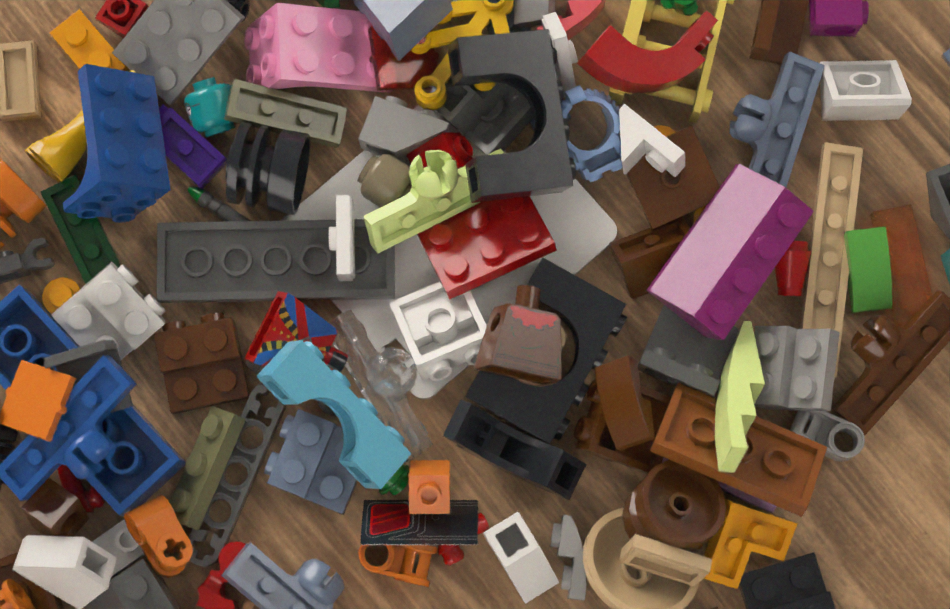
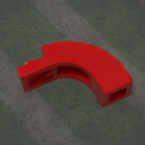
M706 10L693 22L674 46L659 51L645 50L635 46L610 25L580 58L577 64L596 80L616 90L629 93L661 91L682 81L706 60L700 52L713 39L714 35L710 30L718 20Z

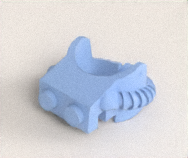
M580 85L565 91L566 98L560 103L563 118L566 119L567 114L572 109V105L584 100L597 103L602 107L601 110L607 124L606 136L594 149L581 150L575 147L569 140L567 142L569 157L573 158L576 170L579 171L582 179H589V182H594L602 178V173L608 170L615 172L622 169L620 161V117L618 111L620 108L615 105V100H611V96H606L603 91L598 92V89L591 90V88L583 90Z

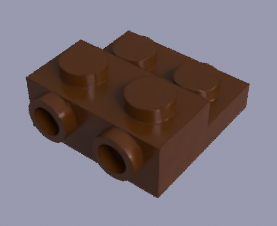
M222 312L211 313L201 317L202 324L186 327L185 321H173L162 326L163 332L154 333L160 371L164 375L170 412L172 414L249 398L250 394L236 322L232 317L225 318Z
M595 378L587 391V400L591 402L588 414L578 420L574 429V437L578 439L576 449L648 474L654 466L662 463L664 457L650 451L654 439L621 451L616 449L606 423ZM640 384L642 397L651 402L654 434L656 437L671 396Z

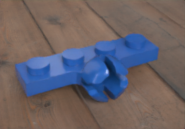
M103 355L72 388L65 405L67 411L61 415L51 442L29 434L0 464V479L22 501L28 500L62 464L66 465L79 479L90 478L96 475L105 467L101 460L105 458L110 462L116 452L115 444L103 432L102 422L137 383L110 355Z

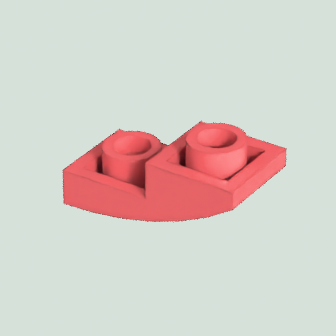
M569 0L567 2V17L557 16L566 32L568 40L586 28L599 15L605 6L606 0ZM543 25L537 27L536 30H543Z

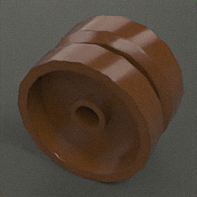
M667 460L654 466L626 498L622 513L625 532L630 539L637 534L696 553L703 544L707 543L717 533L724 523L726 503L723 490L715 479L672 460Z

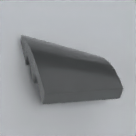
M452 76L445 84L446 102L441 108L436 110L485 155L500 148L505 151L534 118L528 100L514 87L496 82V85L491 90L480 91L474 84L453 86ZM433 86L431 93L436 91V86Z

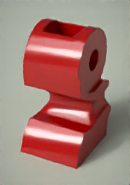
M238 541L230 542L222 548L218 558L221 569L220 571L211 570L206 580L197 588L199 593L197 606L204 609H239L237 601L226 598L224 589L229 582L221 575L246 545L245 543Z

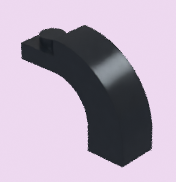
M460 400L443 434L444 437L456 443L457 447L529 484L567 500H570L587 465L565 450L532 438L464 400Z

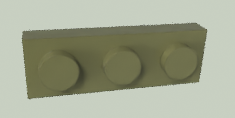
M234 79L230 87L224 120L240 124L242 122L252 123L255 128H260L262 125L268 126L271 132L279 134L283 129L307 133L310 135V142L337 148L341 143L347 108Z
M211 406L207 417L201 425V431L194 448L186 460L178 485L169 500L180 524L199 531L245 423V418Z

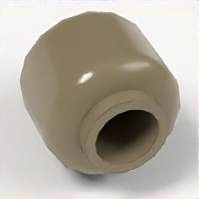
M385 153L379 158L373 155L362 169L357 180L361 184V195L380 208L405 196L412 187L409 176L410 166L389 153Z

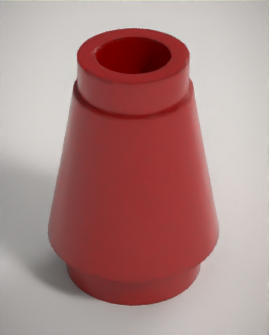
M793 241L775 266L779 296H802V289L811 256V251H808L807 241Z

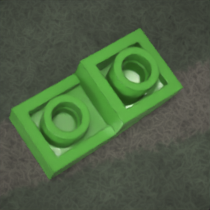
M886 227L846 231L844 233V241L849 267L848 291L852 313L891 309L892 279Z

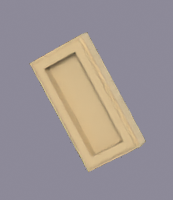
M34 40L1 43L0 119L6 122L41 118L37 44Z
M637 534L624 545L619 560L623 564L690 586L697 585L710 573L712 563L710 558Z

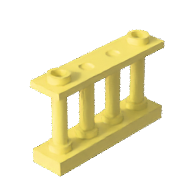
M631 0L623 36L635 46L645 50L659 51L672 46L648 41L646 36L639 35L642 21L650 23V19L689 28L700 16L699 14L687 16L682 10L665 9L661 5L654 4L655 0ZM717 0L714 17L718 21L710 30L714 37L706 46L705 54L700 53L706 60L698 67V69H701L697 89L693 90L673 85L661 91L642 94L692 105L689 122L697 123L701 112L708 113L713 90L706 88L726 3L733 5L734 0ZM610 87L608 95L611 96V100H615V104L622 105L624 94L632 95L633 93L623 92Z

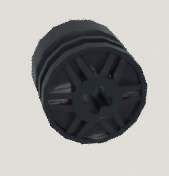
M242 122L236 132L227 158L225 175L227 202L239 205L246 192V205L255 208L262 192H267V207L270 211L295 215L305 188L310 158V135L283 129L274 146L271 145V134L268 126L262 125L255 137V126L252 123Z

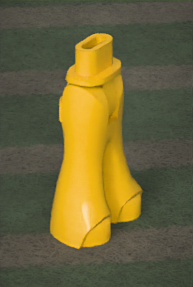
M83 109L63 128L50 136L32 143L25 149L28 157L57 183L63 181L71 173L87 149Z

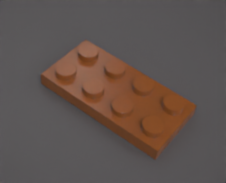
M678 383L650 451L802 517L808 508L827 446L756 416L745 436L748 448L736 471L721 472L718 469L715 444L716 399Z

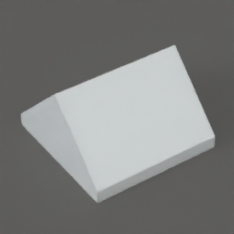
M897 60L820 62L825 65L820 79L822 121L899 120L911 105L912 97Z

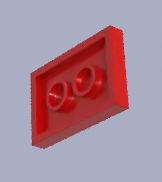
M530 196L480 202L417 234L449 300L557 251L555 241Z

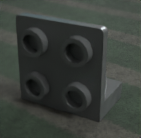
M663 305L638 363V371L675 387L678 383H681L713 397L720 383L718 380L739 330L733 326L724 340L706 338L667 306Z

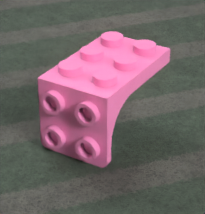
M276 3L251 23L245 32L244 42L246 49L249 50L250 58L246 82L277 90L311 86L389 93L395 89L393 53L386 41L381 39L374 30L368 18L360 11Z

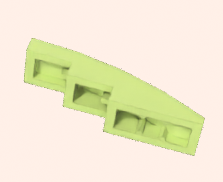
M751 321L743 322L720 377L715 404V444L718 469L721 472H735L748 448L745 436L756 417L754 404L765 385Z

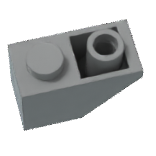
M375 96L358 140L360 148L379 156L389 153L402 160L407 157L406 154L440 133L449 132V123L444 121V116L435 111L423 109L421 113L407 108L408 104L399 98L386 96V99Z

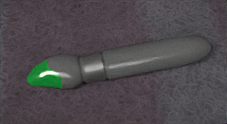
M196 186L188 187V193L200 207L208 208L210 212L217 215L224 222L250 221L227 204H224V202L214 198L209 191Z

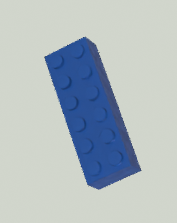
M20 284L0 301V385L5 390L11 387L21 360L45 367L44 358L80 347L32 293ZM133 405L132 407L109 413L103 420V432L115 444L116 452L110 462L105 458L102 459L101 462L105 467L96 475L86 479L117 514L124 517L125 513L144 504L185 466L186 461Z

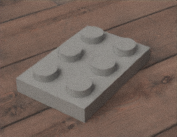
M154 0L112 54L130 70L154 76L157 94L171 105L177 101L245 17L227 0Z

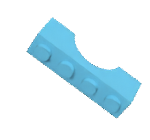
M303 340L287 342L256 377L283 405H295L309 399H314L330 407L337 415L343 429L344 441L339 462L364 488L382 489L412 454L403 445L405 442L403 436L393 427L385 426L376 417L378 414L376 408L366 399L358 398L349 389L351 386L349 380L339 371L331 370L322 361L323 354L314 344L309 341L304 342Z

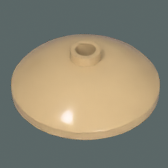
M624 508L613 510L602 516L589 531L583 547L585 573L597 595L612 609H685L694 598L699 583L695 586H690L620 562L621 550L630 540L624 528L622 517ZM628 572L634 574L636 579L632 578Z

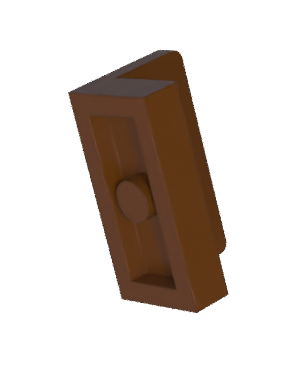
M761 0L749 58L782 65L784 55L788 52L798 55L809 0Z
M683 217L653 230L648 228L609 243L612 255L622 270L630 298L635 299L649 293L646 290L690 230Z

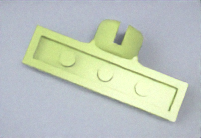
M500 148L488 155L502 154L505 152ZM441 150L425 152L428 166L423 168L421 156H416L409 168L412 184L410 192L363 216L370 245L373 249L380 253L480 203H471L466 166L457 169L456 161L452 160L451 155Z

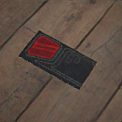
M364 500L360 544L477 545L478 501L450 500V514H409V500Z

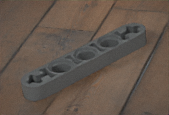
M263 383L253 389L241 414V417L246 419L199 531L192 528L188 537L193 546L190 561L195 565L208 567L219 562L220 551L229 542L286 409V405H283L274 396L278 401V405L276 408L270 406L264 416L265 419L272 420L269 427L259 420L249 419L251 412L258 416L260 415L263 405L258 401L260 395L267 396L270 392ZM248 427H258L263 432V442L257 448H246L241 440L242 433ZM234 463H241L247 468V479L241 485L234 486L229 484L226 480V470ZM217 500H226L232 509L230 518L222 523L213 521L210 516V507ZM205 522L212 528L224 530L222 538L217 534H213L210 546L215 548V552L212 556L205 555L203 560L198 558L199 551L194 547L197 541L204 542L208 536L209 531L201 530Z

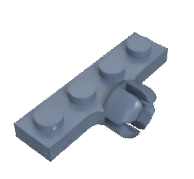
M788 52L784 55L771 98L765 100L749 94L741 98L737 103L733 115L738 118L736 122L730 120L729 132L732 138L748 143L753 148L749 169L787 187L825 65Z
M251 542L242 548L221 575L259 609H333V603L344 590L343 579L337 572H335L332 578L328 576L327 573L331 567L317 559L305 561L298 571L291 576Z

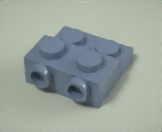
M298 409L295 417L288 414L283 423L279 436L285 438L280 453L273 451L267 461L264 474L270 476L267 483L344 515L358 480L339 462L344 441L343 429L333 422Z

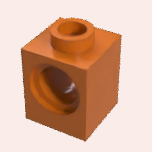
M410 460L409 514H450V460Z

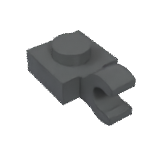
M45 238L34 239L27 245L25 252L21 255L19 253L14 254L13 251L0 252V284L31 275V271L48 270L55 265L52 258L37 260L36 257L38 250L48 247L49 242Z

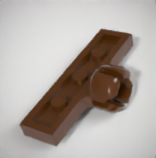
M937 290L902 328L897 327L888 317L875 315L867 320L863 326L876 340L868 334L863 336L858 330L851 340V349L865 362L866 367L861 376L835 403L832 409L844 420L860 427L864 436L950 342V298L943 291Z

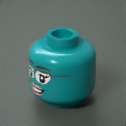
M214 77L193 83L194 92L189 93L184 99V105L192 127L197 132H204L206 137L234 129V122L224 120L231 85L228 83L216 84Z

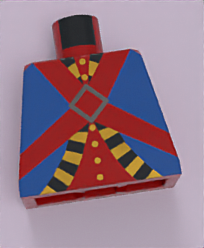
M278 291L244 359L265 367L287 342L303 340L304 342H311L322 352V361L331 370L335 369L341 373L347 362L348 354L332 347L338 333L334 326L293 295Z

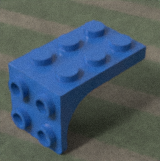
M85 64L78 70L87 139V164L80 186L71 197L63 202V209L65 213L77 214L79 218L83 219L105 217L112 218V221L117 223L129 222L134 220L136 215L144 209L154 205L159 198L171 190L155 78L151 75Z

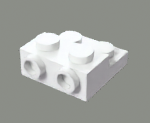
M113 262L108 264L51 315L80 347L101 340H114L120 360L133 349L136 350L165 324V319L161 316L165 312L163 306L151 294L144 297L135 287L139 281L124 264L118 268Z
M439 281L389 302L421 380L430 377L432 381H439L448 377L455 366L465 362L468 365H475L487 325L471 291L449 300Z

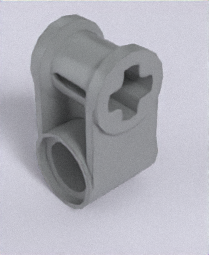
M798 410L790 428V431L827 446L825 456L834 461H848L859 454L864 447L865 438L860 427L832 415L828 411ZM808 419H810L808 427L804 433L803 430L806 426ZM844 432L850 435L853 440L851 452H843L837 449L834 443L836 433Z

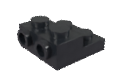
M814 552L743 573L739 584L746 609H835L831 593L826 590Z

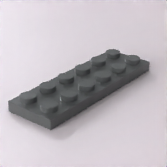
M354 219L355 279L353 281H339L336 271V251L329 250V227H336V220L157 223V301L159 303L273 301L278 291L289 293L299 301L395 299V245L377 253L370 245L364 219Z

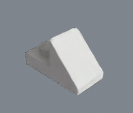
M624 104L619 109L623 174H627L646 153V160L659 172L667 170L676 177L686 166L685 152L627 105Z

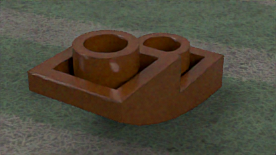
M627 355L595 367L602 409L616 449L621 451L655 439L651 402L641 395L637 360Z

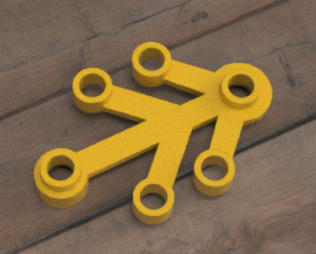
M459 0L451 2L453 10L438 24H446L453 17L475 14L468 24L431 31L424 37L426 41L422 44H416L411 51L415 54H423L430 48L449 45L458 37L480 36L490 21L495 34L510 33L506 16L512 11L514 0H500L497 3H490L488 0ZM448 53L432 75L422 77L415 85L416 101L423 109L437 110L446 102L445 84L451 77ZM496 82L474 84V86L480 91H489L494 88ZM427 86L437 87L436 91L433 93H426L423 91V89Z

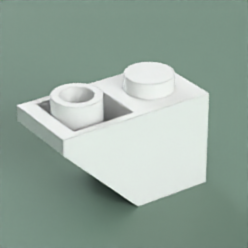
M516 512L483 533L525 604L560 583L519 512Z
M27 535L22 540L13 570L73 607L82 609L108 589L117 557L85 537Z

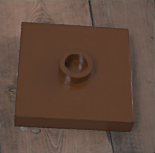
M692 126L667 136L670 141L685 152L686 166L676 177L667 170L664 172L656 170L646 160V153L626 174L651 230L708 205L720 188Z

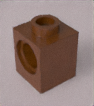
M50 478L21 507L33 528L44 536L74 537L89 520V516L78 497Z

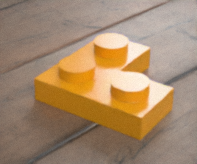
M725 499L726 513L724 523L709 540L704 553V557L712 559L710 573L704 579L738 589L751 551L784 561L797 523Z

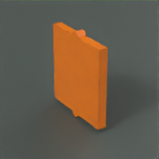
M21 360L11 387L6 389L7 396L0 411V424L51 442L61 415L67 411L65 405L76 378Z

